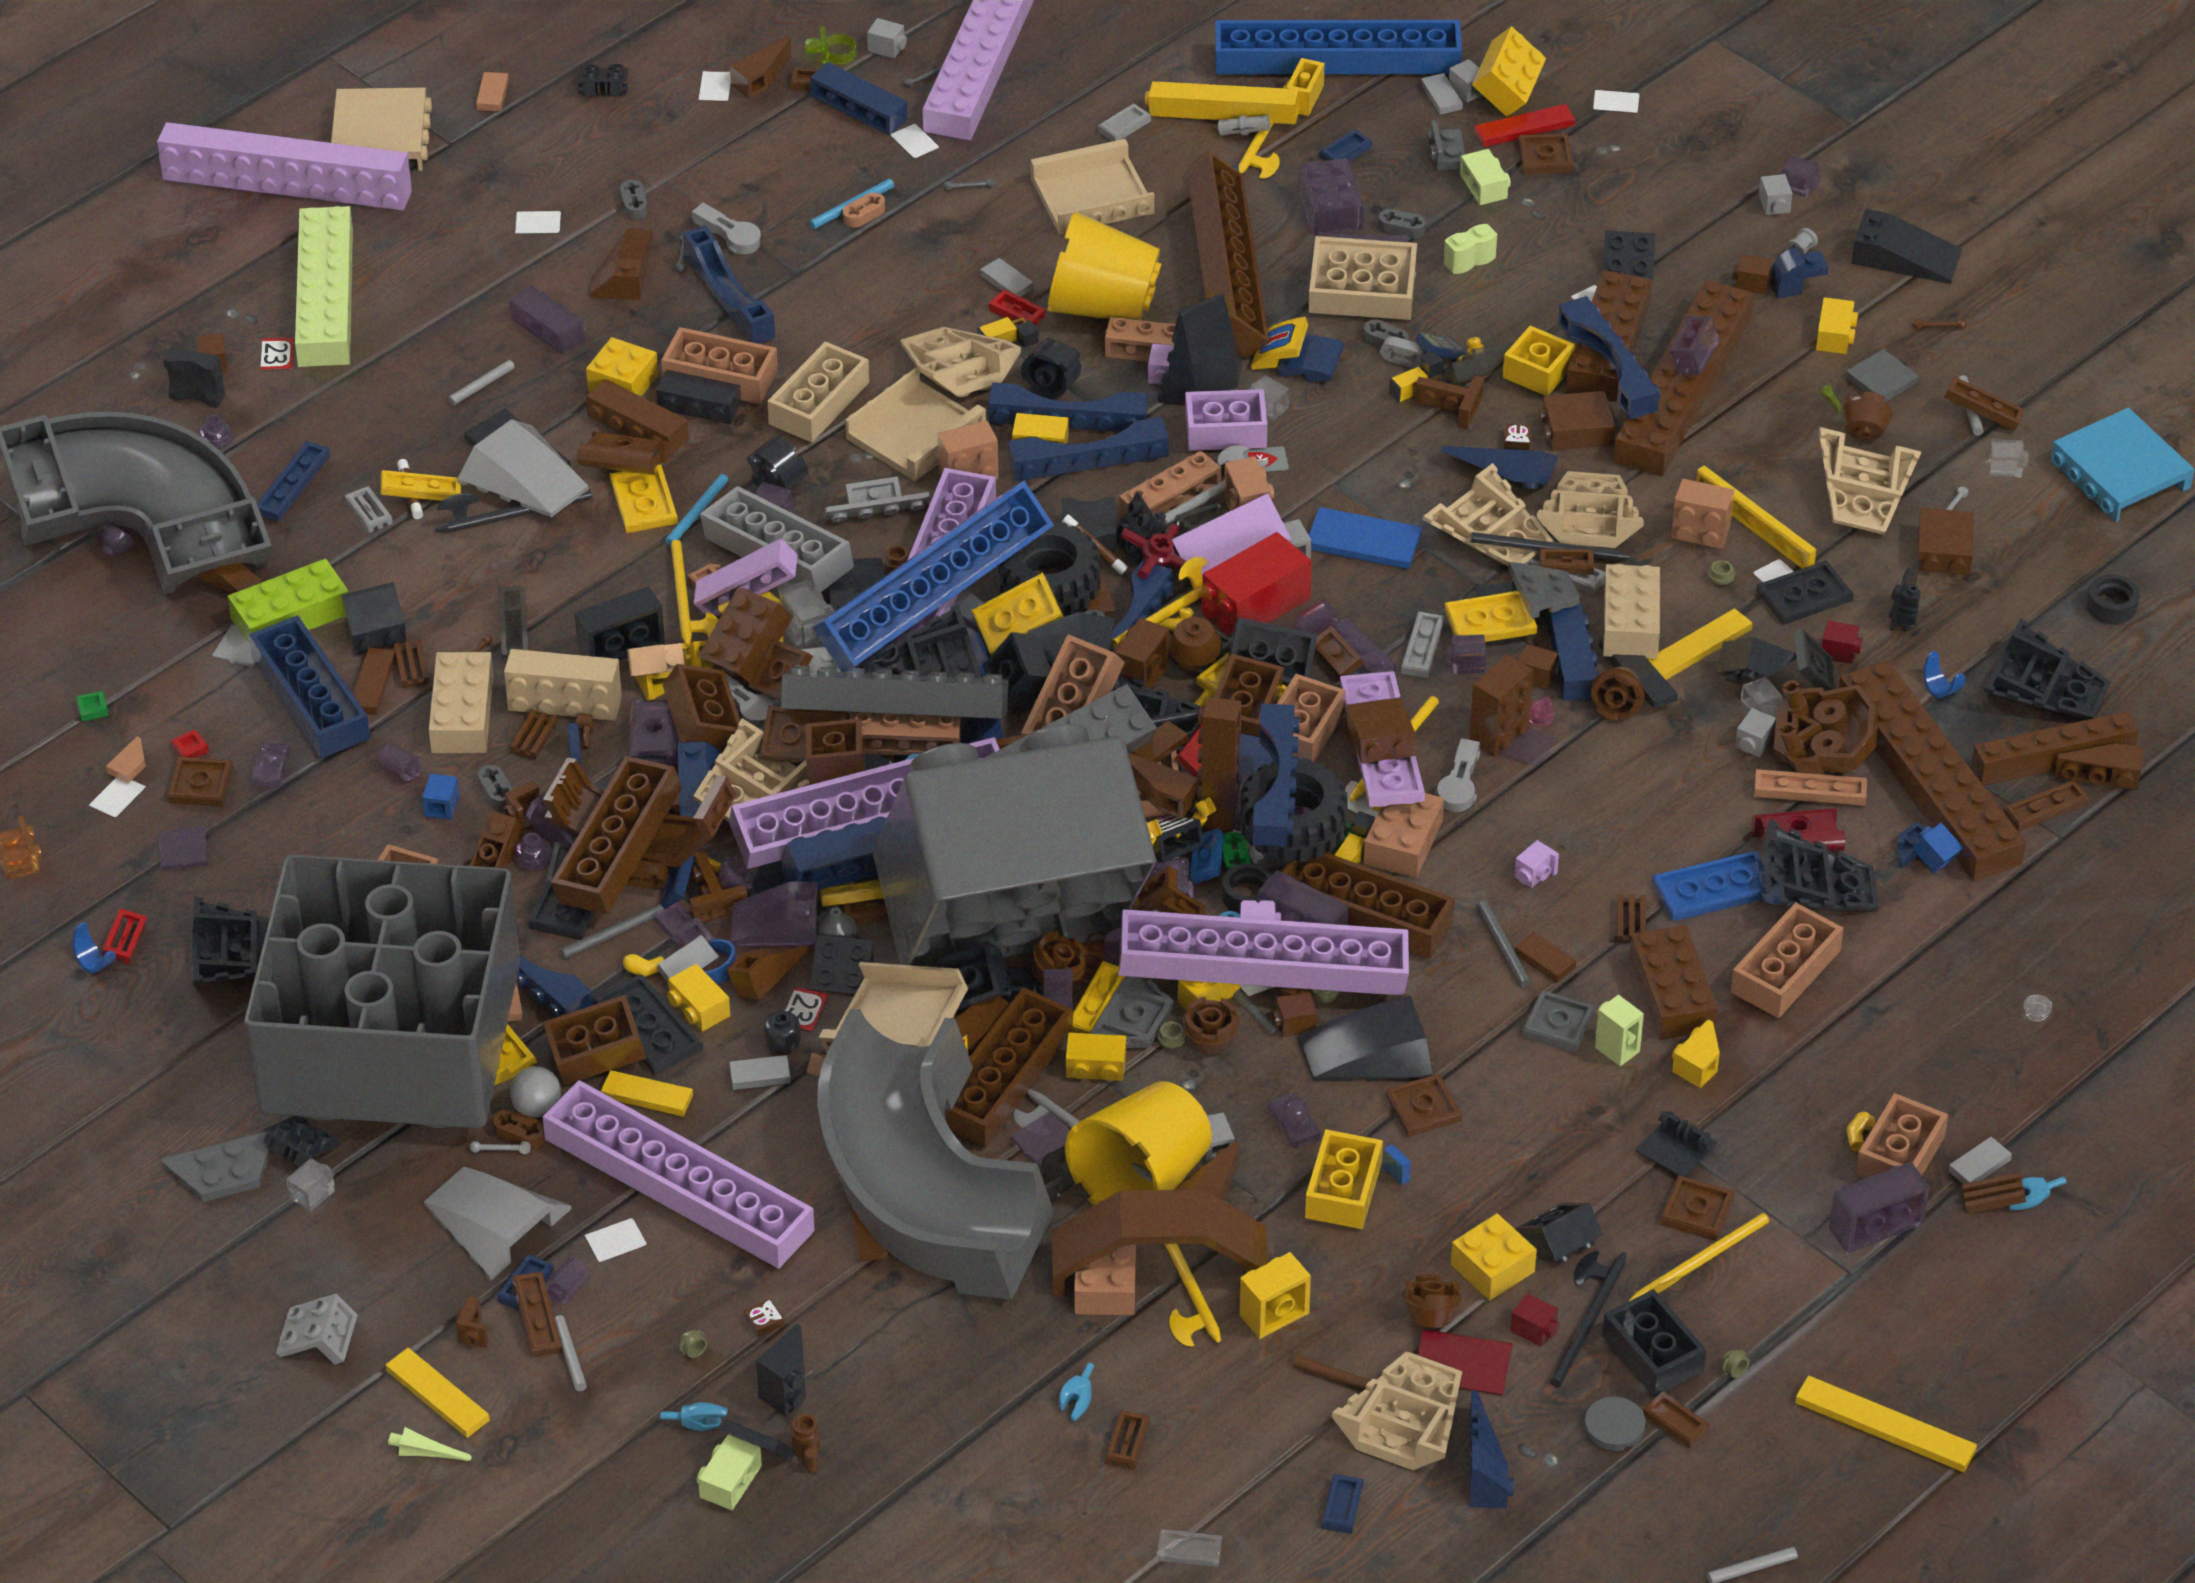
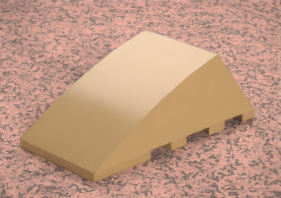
M1820 427L1819 436L1833 523L1884 535L1921 451L1896 446L1891 457L1844 446L1845 433Z
M1493 463L1475 476L1472 489L1448 508L1440 503L1422 518V520L1450 534L1476 551L1508 567L1509 562L1527 564L1531 559L1539 555V551L1470 543L1471 532L1549 542L1554 541L1534 515L1530 516L1526 511V505L1521 498L1517 499L1506 479L1502 480L1497 474L1498 469Z
M1567 471L1559 482L1557 490H1553L1551 493V499L1546 500L1543 504V510H1539L1537 513V519L1560 543L1581 546L1616 548L1644 526V520L1642 517H1639L1637 507H1633V499L1627 495L1628 489L1621 476L1612 474Z
M741 719L737 731L729 738L727 747L717 757L715 766L712 771L709 770L695 792L693 800L701 804L716 776H727L736 793V797L724 817L725 820L729 821L732 805L810 785L806 759L798 767L790 762L761 760L760 751L764 732L746 720Z
M1406 1351L1382 1371L1381 1377L1368 1382L1364 1391L1359 1395L1355 1393L1347 1401V1405L1334 1410L1332 1418L1356 1450L1411 1470L1418 1469L1445 1458L1462 1371Z

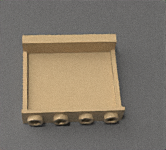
M426 88L337 89L331 143L407 152L408 159H417L418 170L422 171L423 161L428 159L427 145L424 146L429 144V131L426 128H430V113L427 112L432 111L431 98H427Z
M1126 139L1031 159V180L1059 235L1067 232L1074 212L1083 214L1103 224L1154 214V192L1147 193L1128 157V143Z
M916 367L846 419V439L913 481H917L938 465L937 433L986 421V409L980 405H976L970 411L921 382L920 371Z
M860 962L859 967L865 978L837 1029H823L819 1039L827 1053L849 1010L860 1009L872 1027L887 1038L908 1046H930L944 1018H953L968 987L959 969Z

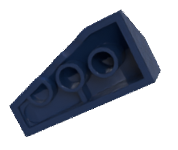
M1442 446L1441 450L1483 469H1486L1493 463L1498 469V475L1514 482L1522 483V488L1538 489V484L1547 485L1558 461V455L1542 451Z
M707 742L678 743L679 781L682 786L679 793L680 816H695L701 804L693 800V796L709 770L712 771L719 754L723 753Z
M1471 1390L1469 1507L1507 1508V1496H1513L1514 1478H1508V1464L1478 1391Z

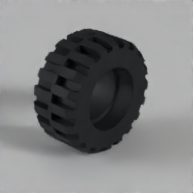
M1062 522L1054 524L1053 527L999 564V588L1001 594L1041 574L1035 572L1036 570L1042 568L1065 570L1055 574H1044L1063 617L1078 613V610H1085L1090 605V599L1095 600L1101 586L1098 546L1085 532L1081 533L1079 528L1073 525L1068 527L1066 523Z
M1303 758V761L1297 760V774L1291 773V777H1296V793L1290 794V797H1295V805L1309 808L1312 811L1301 815H1289L1288 818H1294L1293 835H1287V846L1253 845L1254 805L1268 793L1278 776L1274 760L1270 765L1264 764L1257 769V772L1254 771L1247 778L1241 789L1240 827L1245 835V839L1251 846H1254L1256 851L1262 855L1266 853L1269 858L1274 860L1280 858L1284 862L1292 863V860H1299L1301 863L1307 862L1312 857L1314 859L1322 857L1324 852L1329 853L1336 847V844L1341 842L1347 826L1348 796L1345 791V785L1331 769L1327 771L1325 765L1319 762L1314 764L1312 760Z

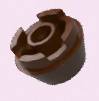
M1864 391V396L1856 397L1849 394L1846 396L1841 407L1846 432L1858 439L1872 440L1881 437L1893 417L1891 403L1887 404L1884 401L1885 396L1874 392Z
M1189 617L1180 621L1169 640L1170 655L1178 662L1180 668L1188 671H1200V667L1206 666L1211 662L1212 664L1216 663L1222 650V640L1211 622L1202 617Z
M1619 666L1601 672L1596 676L1591 686V697L1598 708L1597 711L1605 718L1611 720L1627 718L1636 714L1644 703L1645 695L1641 680L1633 670L1627 667Z
M1053 931L1045 934L1035 943L1031 970L1034 977L1042 985L1051 986V984H1054V987L1061 989L1084 974L1087 953L1083 945L1076 938L1073 937L1072 940L1058 936V931Z
M1206 997L1194 1000L1188 1006L1187 1012L1182 1019L1183 1030L1191 1045L1197 1051L1205 1054H1217L1226 1050L1240 1026L1235 1007L1223 998L1220 1001H1206Z
M1420 1274L1416 1275V1281L1414 1282L1407 1280L1402 1297L1409 1320L1419 1326L1430 1328L1449 1325L1462 1301V1297L1459 1294V1284L1455 1280L1451 1284L1440 1281L1441 1275Z

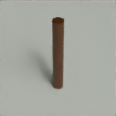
M1298 1355L1293 1363V1367L1361 1390H1365L1366 1384L1371 1381Z

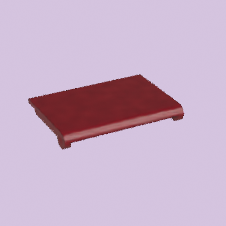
M1423 1329L1418 1356L1462 1371L1459 1389L1503 1395L1513 1343Z

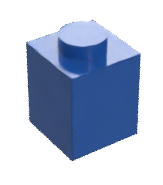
M430 774L422 797L425 817L452 820L460 796L457 777Z
M1942 823L1933 829L1930 826L1926 827L1918 834L1917 838L1919 841L1912 848L1934 874L1951 862L1963 849L1962 845Z

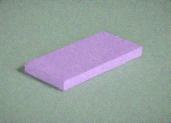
M1268 493L1172 539L1180 558L1188 561L1193 557H1203L1207 560L1208 563L1202 568V574L1275 532L1280 533L1289 542H1292Z

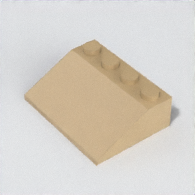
M1316 236L1309 289V313L1411 320L1417 243Z

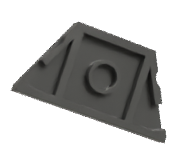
M1509 562V573L1531 618L1539 617L1540 610L1549 608V611L1553 613L1579 604V594L1567 571Z
M1125 976L1090 1034L1126 1036V1048L1150 1047L1157 1036L1158 1030L1165 1023L1173 1009V1000L1165 992H1161L1151 979L1146 981L1143 977Z
M263 1132L161 1159L163 1169L166 1172L171 1171L176 1175L179 1183L185 1188L191 1189L194 1195L202 1202L259 1188L263 1180V1170L266 1168L269 1159V1149L266 1147L267 1144L264 1143L267 1133Z

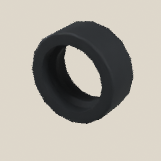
M2107 574L2099 576L2089 586L2087 609L2093 617L2105 623L2120 624L2127 622L2135 616L2138 610L2139 588L2132 580L2121 575ZM2116 594L2122 596L2128 602L2110 604L2104 602L2099 596Z
M1243 863L1233 866L1223 877L1222 900L1229 910L1240 915L1242 901H1256L1257 903L1260 901L1274 902L1275 878L1271 871L1255 863ZM1254 883L1263 887L1265 891L1255 896H1243L1232 889L1239 884Z

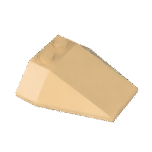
M941 327L900 340L902 347L918 370L957 397L968 396L970 392L976 390L991 389L992 382L1002 383L1021 353V347L1007 340L947 327Z

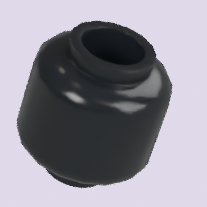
M776 1011L768 1015L763 1024L765 1045L776 1053H787L796 1049L801 1040V1026L798 1017L789 1011Z

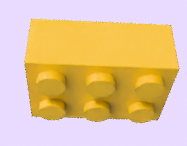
M1511 26L1492 40L1472 86L1508 117L1527 103L1546 58L1522 34L1518 33Z
M1325 1129L1306 1193L1305 1218L1363 1229L1382 1164L1383 1140Z

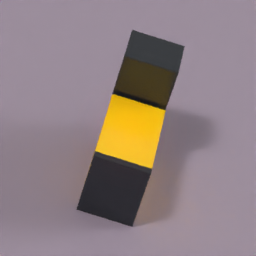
M1006 317L977 328V334L1007 340L1011 343L1018 340L1024 348L1039 342V330L1031 320L1026 322L1023 317L1014 321H1010ZM1020 321H1023V322H1024V323H1022V324H1019V325L1014 326V323H1017V322H1020Z
M1435 351L1420 356V367L1389 379V394L1398 403L1415 396V386L1418 377L1428 379L1435 376L1432 380L1437 381L1438 375L1443 373L1444 360Z
M1359 811L1351 822V833L1347 836L1335 856L1359 864L1364 857L1365 840L1373 825L1375 816Z

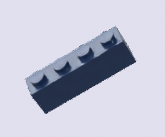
M827 62L810 77L811 97L889 136L907 121L908 101L830 62Z
M1581 603L1553 613L1548 610L1547 625L1553 652L1558 653L1557 673L1563 701L1592 699L1591 686L1596 676L1600 674V671H1595L1597 656L1596 652H1591L1593 638L1592 633H1587L1589 629L1588 614H1583Z

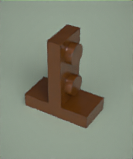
M1475 375L1469 388L1418 377L1415 386V402L1459 413L1458 428L1468 430L1484 396L1485 378Z
M706 852L695 854V866H692L691 869L694 881L701 884V896L690 898L691 919L694 926L746 912L748 899L744 884L722 890Z
M1169 865L1145 882L1131 907V910L1151 911L1155 908L1165 913L1204 915V905L1177 890V870Z

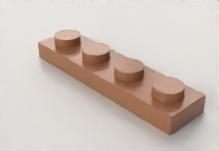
M1756 769L1754 797L1866 805L1867 778Z

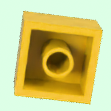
M1529 326L1504 354L1503 378L1549 396L1568 374V367L1575 350V344Z
M611 337L586 368L588 392L593 391L607 379L642 397L658 377L657 352Z
M1497 1213L1452 1242L1451 1265L1491 1301L1535 1272L1537 1249Z
M1291 1252L1272 1259L1268 1264L1256 1270H1251L1240 1278V1317L1259 1339L1309 1314L1311 1275Z

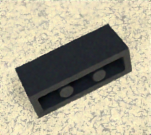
M666 370L656 389L657 405L674 413L731 424L741 406L740 385Z

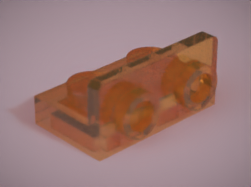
M23 816L18 817V828L0 832V862L7 880L40 872L38 860L42 859L41 850L38 843L33 844L32 841L36 839L32 824L26 825Z

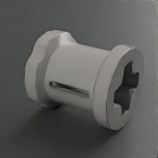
M1802 228L1798 231L1797 237L1791 239L1785 245V250L1797 247L1800 254H1804L1818 244L1817 236L1812 230Z

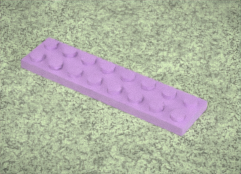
M1394 671L1340 676L1341 689L1346 690V711L1347 704L1400 697ZM1357 754L1369 807H1385L1387 805L1403 803L1414 804L1425 801V791L1416 756L1361 763Z

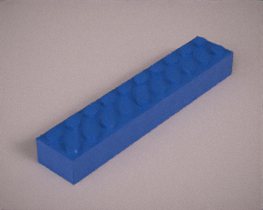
M1215 20L1216 74H1293L1301 58L1325 63L1324 75L1449 74L1450 68L1460 64L1462 60L1460 20Z
M1023 481L1004 492L817 623L812 629L840 671L845 672L848 668L858 665L1053 527L1054 524L1026 482Z

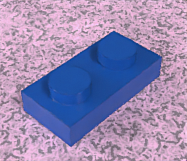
M1219 828L1203 833L1204 846L1193 850L1190 878L1195 884L1220 876L1224 834Z

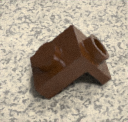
M534 780L505 793L506 806L503 807L505 815L517 818L525 826L524 814L541 806L539 786Z
M467 1297L464 1306L458 1308L455 1323L458 1342L468 1346L486 1348L489 1343L487 1326L479 1323L482 1318L479 1298Z

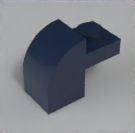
M1795 247L1785 251L1774 261L1770 272V284L1778 299L1802 294L1804 279L1828 275L1829 266L1821 251L1800 254L1798 248Z

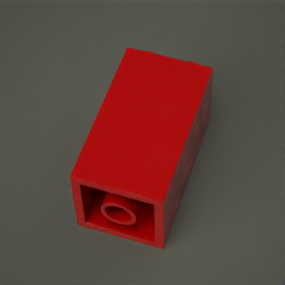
M1275 532L1202 574V613L1207 619L1220 627L1224 634H1228L1230 637L1234 621L1238 617L1270 623L1310 600L1312 560L1280 533Z

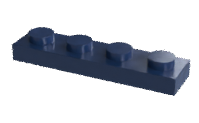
M306 441L257 503L261 516L279 522L330 457V448Z

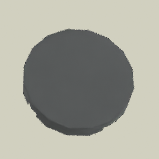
M1612 1396L1601 1398L1589 1407L1586 1412L1584 1428L1595 1445L1605 1450L1622 1451L1625 1447L1631 1445L1634 1447L1644 1437L1646 1419L1643 1411L1636 1403L1626 1398Z

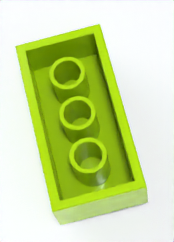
M325 558L228 595L230 616L233 623L250 645L249 634L297 615L308 630L344 617L341 595L347 594L349 591Z

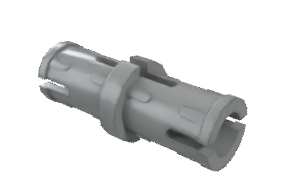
M1243 115L1237 119L1219 120L1220 136L1239 133L1248 135L1249 132L1269 131L1270 119L1268 115L1257 117Z

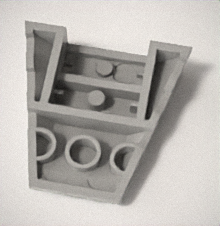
M512 419L474 446L457 479L458 483L466 486L470 483L477 486V490L487 493L491 491L500 494V499L519 501L522 507L550 517L557 514L589 490L588 485L532 425Z
M467 1167L459 1170L424 1201V1206L445 1230L448 1229L454 1235V1240L459 1246H463L469 1252L470 1258L475 1264H479L484 1269L485 1275L490 1281L511 1263L509 1248L541 1220L552 1227L571 1210V1205Z

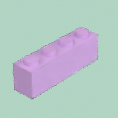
M780 538L696 581L694 605L705 615L706 612H709L717 617L722 614L718 606L730 601L738 587L760 595L794 578L798 554Z

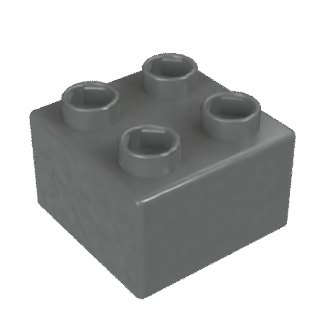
M1064 724L1045 728L1028 736L1022 742V752L979 759L976 747L965 743H955L924 751L912 760L910 765L911 772L907 773L903 779L873 850V857L900 964L938 967L936 959L986 941L1000 948L1003 957L1033 952V947L1040 938L1053 931H1058V936L1069 940L1075 937L1080 943L1087 942V936L1091 933L1103 932L1109 938L1118 933L1121 925L1122 911L1131 909L1156 864L1155 853L1123 738L1112 736L1090 740L1088 730L1084 726ZM1094 934L1090 937V941L1104 939L1100 934Z
M290 855L286 857L245 1015V1028L259 1110L264 1114L302 1116L320 1121L346 1119L421 1124L432 1128H481L485 1126L520 965L510 871L505 868Z

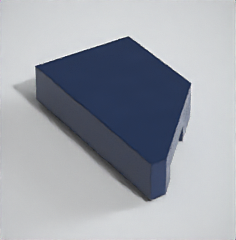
M571 723L567 725L569 758L577 759L581 766L579 724Z
M1917 821L1898 835L1899 867L1904 868L1918 857L1912 848L1919 841L1917 836L1925 827Z

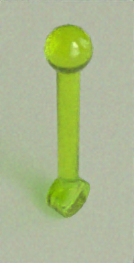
M1825 385L1822 388V392L1830 397L1841 413L1842 405L1832 393V387Z

